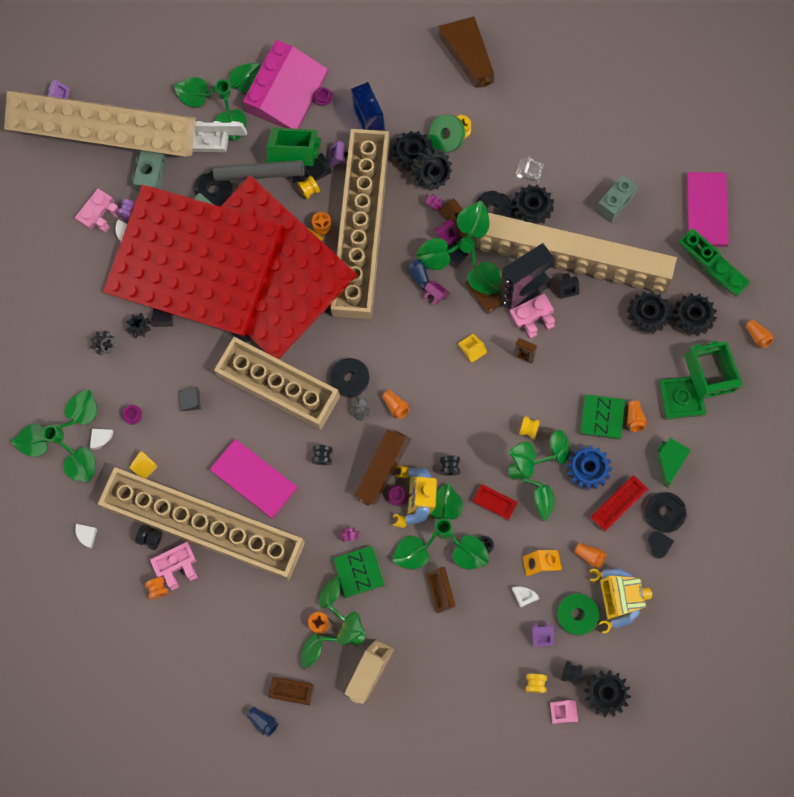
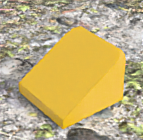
M474 333L458 343V346L471 363L487 353L484 343Z
M141 451L129 468L138 476L147 479L158 466Z

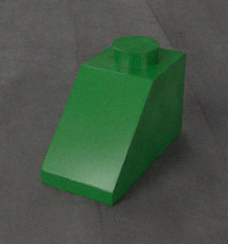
M671 437L667 443L662 441L657 449V452L660 453L657 457V462L663 484L666 488L669 487L691 449Z

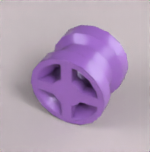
M123 199L122 207L118 209L116 214L122 219L129 221L135 202Z

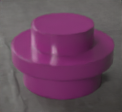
M320 87L315 91L314 100L318 105L326 106L331 103L333 96L329 89Z
M436 195L425 196L426 200L424 202L435 211L442 207L440 204L442 200Z
M129 405L122 412L123 420L130 425L140 422L143 415L142 410L136 405Z
M402 486L391 487L387 493L389 503L394 506L403 505L407 500V491Z
M355 527L342 529L343 533H339V537L342 538V542L357 540L360 533L355 531Z

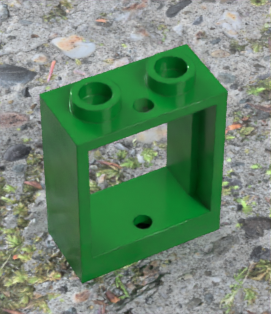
M272 127L267 144V162L303 160L304 166H313L314 160L318 159L321 137H318L317 130Z
M712 341L706 346L697 344L690 347V350L684 355L699 400L734 393L743 386L727 341L720 343L719 341ZM716 354L725 382L707 385L698 358Z

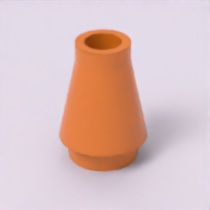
M754 319L746 324L745 328L750 333L757 347L760 346L764 349L774 341L773 333Z
M391 390L386 391L382 395V399L385 401L393 417L402 419L409 413L408 403Z
M636 400L630 401L628 403L627 427L632 432L643 431L646 429L647 421L640 402Z
M582 543L577 545L574 552L593 568H601L607 556L603 549Z

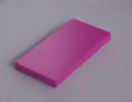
M687 172L688 232L693 228L714 247H728L726 173Z
M237 439L231 443L210 468L211 472L271 519L277 515L298 489L295 484Z

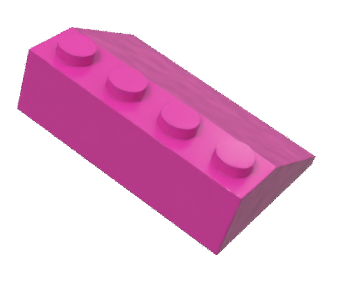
M275 40L243 100L245 111L283 128L298 129L314 99V93L320 88L328 69L295 47Z

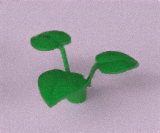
M248 63L234 68L229 75L230 82L225 79L218 80L208 94H206L208 92L207 83L198 77H191L175 83V91L179 99L185 105L192 108L203 106L205 97L208 98L216 92L217 97L224 99L227 112L218 114L215 121L222 123L237 121L242 123L246 129L244 113L239 109L230 111L228 98L231 95V88H238L241 93L247 94L261 65L259 63ZM229 135L228 139L237 141L243 135Z
M478 201L464 208L457 217L458 228L463 233H468L463 236L459 244L448 249V244L444 239L433 238L426 241L419 248L416 256L428 268L442 270L450 262V255L448 253H452L458 248L464 253H471L474 270H471L467 275L470 286L480 293L494 294L500 291L501 275L498 267L488 261L481 262L478 267L476 265V251L474 250L476 238L485 236L490 226L488 211L484 203Z
M84 390L67 403L65 416L71 419V422L58 424L57 427L48 425L45 428L39 424H31L11 440L12 444L21 453L30 457H39L45 454L48 449L46 443L48 441L59 444L72 454L64 461L63 469L65 474L75 481L89 482L96 470L95 456L87 448H79L75 453L74 450L62 442L64 438L62 428L74 425L76 422L81 425H87L95 419L97 404L92 392Z
M555 430L551 435L550 447L554 454L549 457L534 461L536 453L530 442H521L508 451V454L515 462L509 466L510 478L512 480L523 479V483H531L538 486L534 491V499L543 522L547 521L554 509V493L549 485L543 486L542 483L529 478L533 475L534 465L555 458L559 464L567 462L570 456V443L567 435L562 430Z
M447 483L436 491V505L431 512V516L440 520L436 522L435 532L432 534V537L424 546L423 541L419 537H405L397 545L392 561L405 569L414 570L422 568L430 558L429 553L425 549L431 545L436 537L440 539H448L450 537L454 544L458 546L453 551V559L456 565L462 569L472 570L487 566L489 556L484 544L475 536L466 535L461 539L460 543L456 540L452 533V524L449 520L457 519L462 514L463 502L452 486Z
M337 575L322 589L319 596V606L323 609L328 606L343 621L341 630L337 638L324 636L319 638V634L314 633L307 639L301 652V666L303 670L311 666L318 659L323 641H333L339 645L350 643L357 647L364 641L365 630L361 624L359 614L353 611L344 618L332 606V603L338 598L340 591V581Z

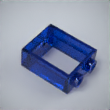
M369 82L351 88L353 110L362 130L385 131L383 112Z

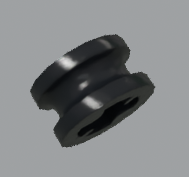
M488 536L479 537L478 539L482 543L483 541H488L487 544H490V547L486 550L488 555L491 554L494 548L493 540Z

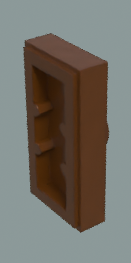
M453 198L439 208V213L447 222L451 220L455 223L462 239L464 235L468 234L463 233L457 225V217L463 208Z
M468 281L465 282L467 288L487 314L502 305L498 293H480L474 290Z
M518 338L514 356L531 364L535 359L537 345Z
M439 567L426 573L436 613H442L455 608L445 567Z
M272 676L268 698L310 706L314 684Z

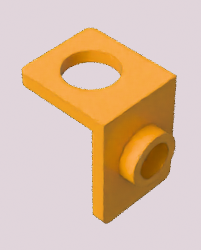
M538 550L523 556L526 576L542 571L562 570L558 550ZM531 558H533L536 563L535 568L533 570L529 566V561Z

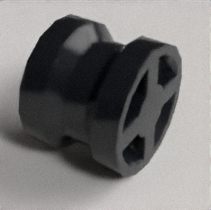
M314 445V457L311 462L316 465H331L332 459L330 454L333 452V448L326 445Z
M440 457V463L442 464L440 475H460V469L458 468L460 457Z
M566 660L561 681L565 682L568 680L577 686L583 665H573L571 661Z

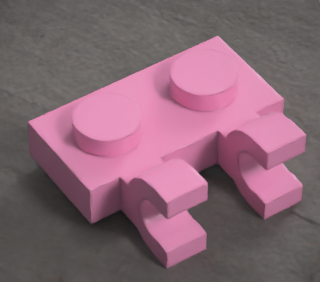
M97 189L75 216V219L90 230L96 226L106 233L110 226L101 217L107 211L118 218L119 216L116 213L119 207L113 203L114 199L111 196Z
M545 293L510 310V315L518 329L524 327L530 339L537 336L538 331L533 322L541 318L547 330L555 327V319L551 315V313H554V309Z
M188 542L150 560L157 577H165L167 585L172 591L179 588V584L173 575L174 572L183 568L190 581L198 578L192 566V563L197 560Z

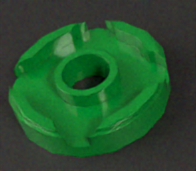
M444 114L438 116L430 126L429 137L432 140V145L434 148L444 151V153H451L460 148L461 142L465 138V128L462 121L454 115ZM448 128L450 130V136L446 139L444 136V132Z
M576 593L568 595L562 600L558 607L557 618L564 631L571 635L581 636L588 634L595 628L599 620V610L592 598L585 594ZM573 610H582L584 618L582 620H575L572 616Z

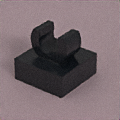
M569 273L561 274L562 280H558L560 299L579 295V280L577 276L570 278Z

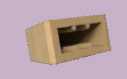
M377 639L368 647L344 693L349 696L351 701L363 704L368 699L394 651L393 648Z

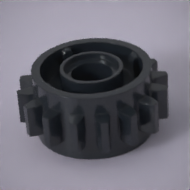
M412 131L407 134L402 133V137H397L396 139L397 144H393V157H395L396 164L400 163L401 169L405 168L409 172L413 170L411 168L414 163L413 159H416L418 153L424 152L426 148L431 151V148L434 147L431 146L432 140H427V135L420 134V131H417V133ZM417 150L416 153H410L409 151Z
M434 147L431 148V151L426 148L424 152H419L416 159H413L414 163L411 166L413 169L411 176L416 178L414 182L419 187L426 188L429 191H432V188L438 190L440 186H444L445 182L450 179L449 176L452 172L450 167L452 162L448 161L449 156L444 154V151Z
M528 184L526 188L521 187V192H516L515 198L512 199V211L515 212L514 217H519L521 221L534 224L541 222L544 224L546 218H551L550 212L554 210V206H552L554 205V199H550L551 192L547 193L546 188H540L538 184L536 186ZM535 203L537 207L533 208L530 207L528 204Z
M643 291L641 296L637 294L635 300L631 299L630 306L627 309V312L630 313L627 319L632 320L631 327L635 326L637 332L641 330L644 331V334H647V332L655 334L657 329L661 332L663 325L667 326L669 322L667 319L671 317V313H668L671 306L666 305L667 299L663 300L661 294L656 295L654 291H651V293ZM651 310L654 315L648 316L644 311Z
M690 293L689 297L682 296V302L679 300L676 302L677 307L673 309L675 315H673L672 320L677 322L675 327H680L681 333L686 332L688 336L695 334L698 337L701 332L706 334L708 329H712L714 326L713 322L717 319V317L713 316L716 314L717 309H713L714 303H710L708 297L704 298L700 293L698 295ZM690 312H696L699 317H692Z
M609 670L604 675V672L600 671L599 677L595 674L592 675L593 682H586L589 689H584V692L588 694V697L584 700L590 702L589 709H596V715L602 712L603 718H606L608 713L615 717L616 710L621 714L623 712L621 707H628L629 704L626 702V699L631 698V695L627 694L630 687H625L626 679H619V673L614 676L612 671ZM604 688L612 691V699L607 700L603 698L602 690Z

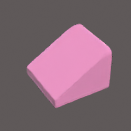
M575 700L550 702L552 724L578 722Z

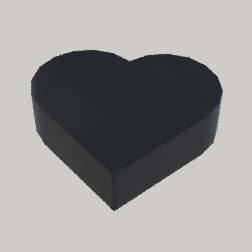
M652 532L648 537V543L652 547V556L657 559L664 558L674 540L661 532Z

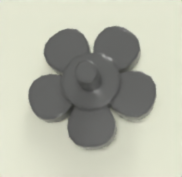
M358 398L352 399L351 405L353 407L349 408L351 415L356 414V419L360 421L364 419V416L370 415L371 410L366 407L368 405L366 399L363 398L360 401Z

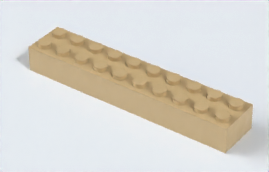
M7 91L4 129L186 157L192 156L196 117L21 91Z
M351 129L337 256L357 274V277L331 303L333 317L372 320L390 146L389 131Z
M488 213L490 220L488 232L482 238L476 239V248L483 252H497L501 256L517 257V259L541 243H544L555 258V268L559 270L568 269L579 275L589 274L593 275L596 279H610L617 284L626 283L638 289H651L655 293L667 292L677 257L492 213Z
M114 467L98 502V505L104 510L288 581L291 579L305 544L303 538Z

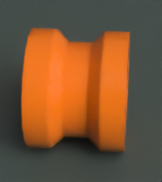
M318 212L313 216L312 225L314 232L319 235H327L332 229L330 216L325 212Z
M164 577L154 578L144 584L145 588L149 590V600L159 599L169 594L168 589L164 585Z
M315 612L309 617L308 626L312 632L324 634L329 630L330 621L324 613Z

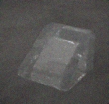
M527 156L521 159L516 176L538 182L543 164Z

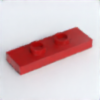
M633 475L590 519L601 530L606 532L648 491V488Z

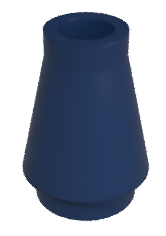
M416 260L407 266V273L417 283L419 288L423 290L430 281L425 264L421 260Z
M256 707L251 708L247 714V718L251 720L259 732L267 737L271 736L279 725L275 717L258 710Z

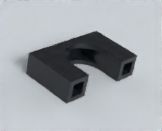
M541 243L502 268L499 300L504 308L508 307L511 310L526 303L550 287L551 280L545 271L554 266L555 258L544 243Z

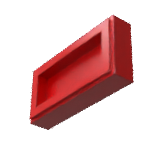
M483 484L479 487L472 503L509 521L518 504L517 501Z

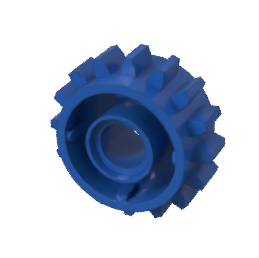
M592 445L588 449L582 446L580 452L575 450L573 453L575 457H569V461L572 464H567V469L571 470L568 473V477H573L572 483L577 482L579 484L578 488L581 489L584 486L587 491H589L590 487H594L597 490L598 484L604 486L606 483L604 479L609 480L610 478L607 472L612 471V467L608 466L611 459H606L607 453H601L599 447L593 449ZM591 464L595 470L588 472L584 469V465Z

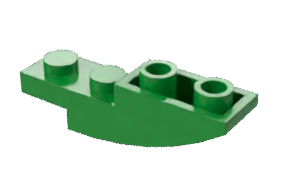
M693 228L679 240L678 243L693 261L717 285L723 286L733 296L737 297L750 285V281L721 256L722 253Z

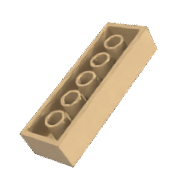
M233 337L214 369L218 378L320 431L340 398L339 391L336 388L236 337Z

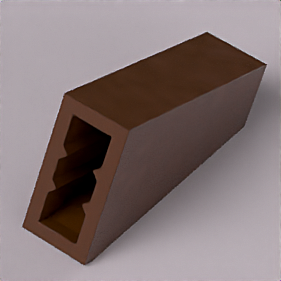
M475 16L440 25V40L473 85L478 88L487 87L494 83V71Z
M387 429L355 493V496L359 497V502L367 506L377 503L412 438L395 429Z

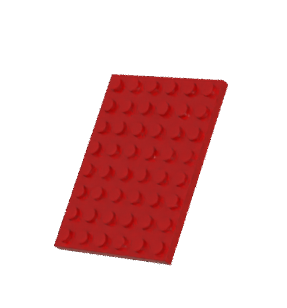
M249 175L221 207L283 225L246 331L267 354L280 359L357 277V274Z
M142 184L103 293L245 337L283 225Z

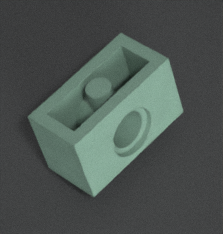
M141 150L140 156L136 158V173L132 175V184L137 192H140L142 184L157 189L161 188L167 162L164 153ZM152 170L149 174H145L146 171Z
M622 175L599 202L597 213L613 223L635 196L638 185Z

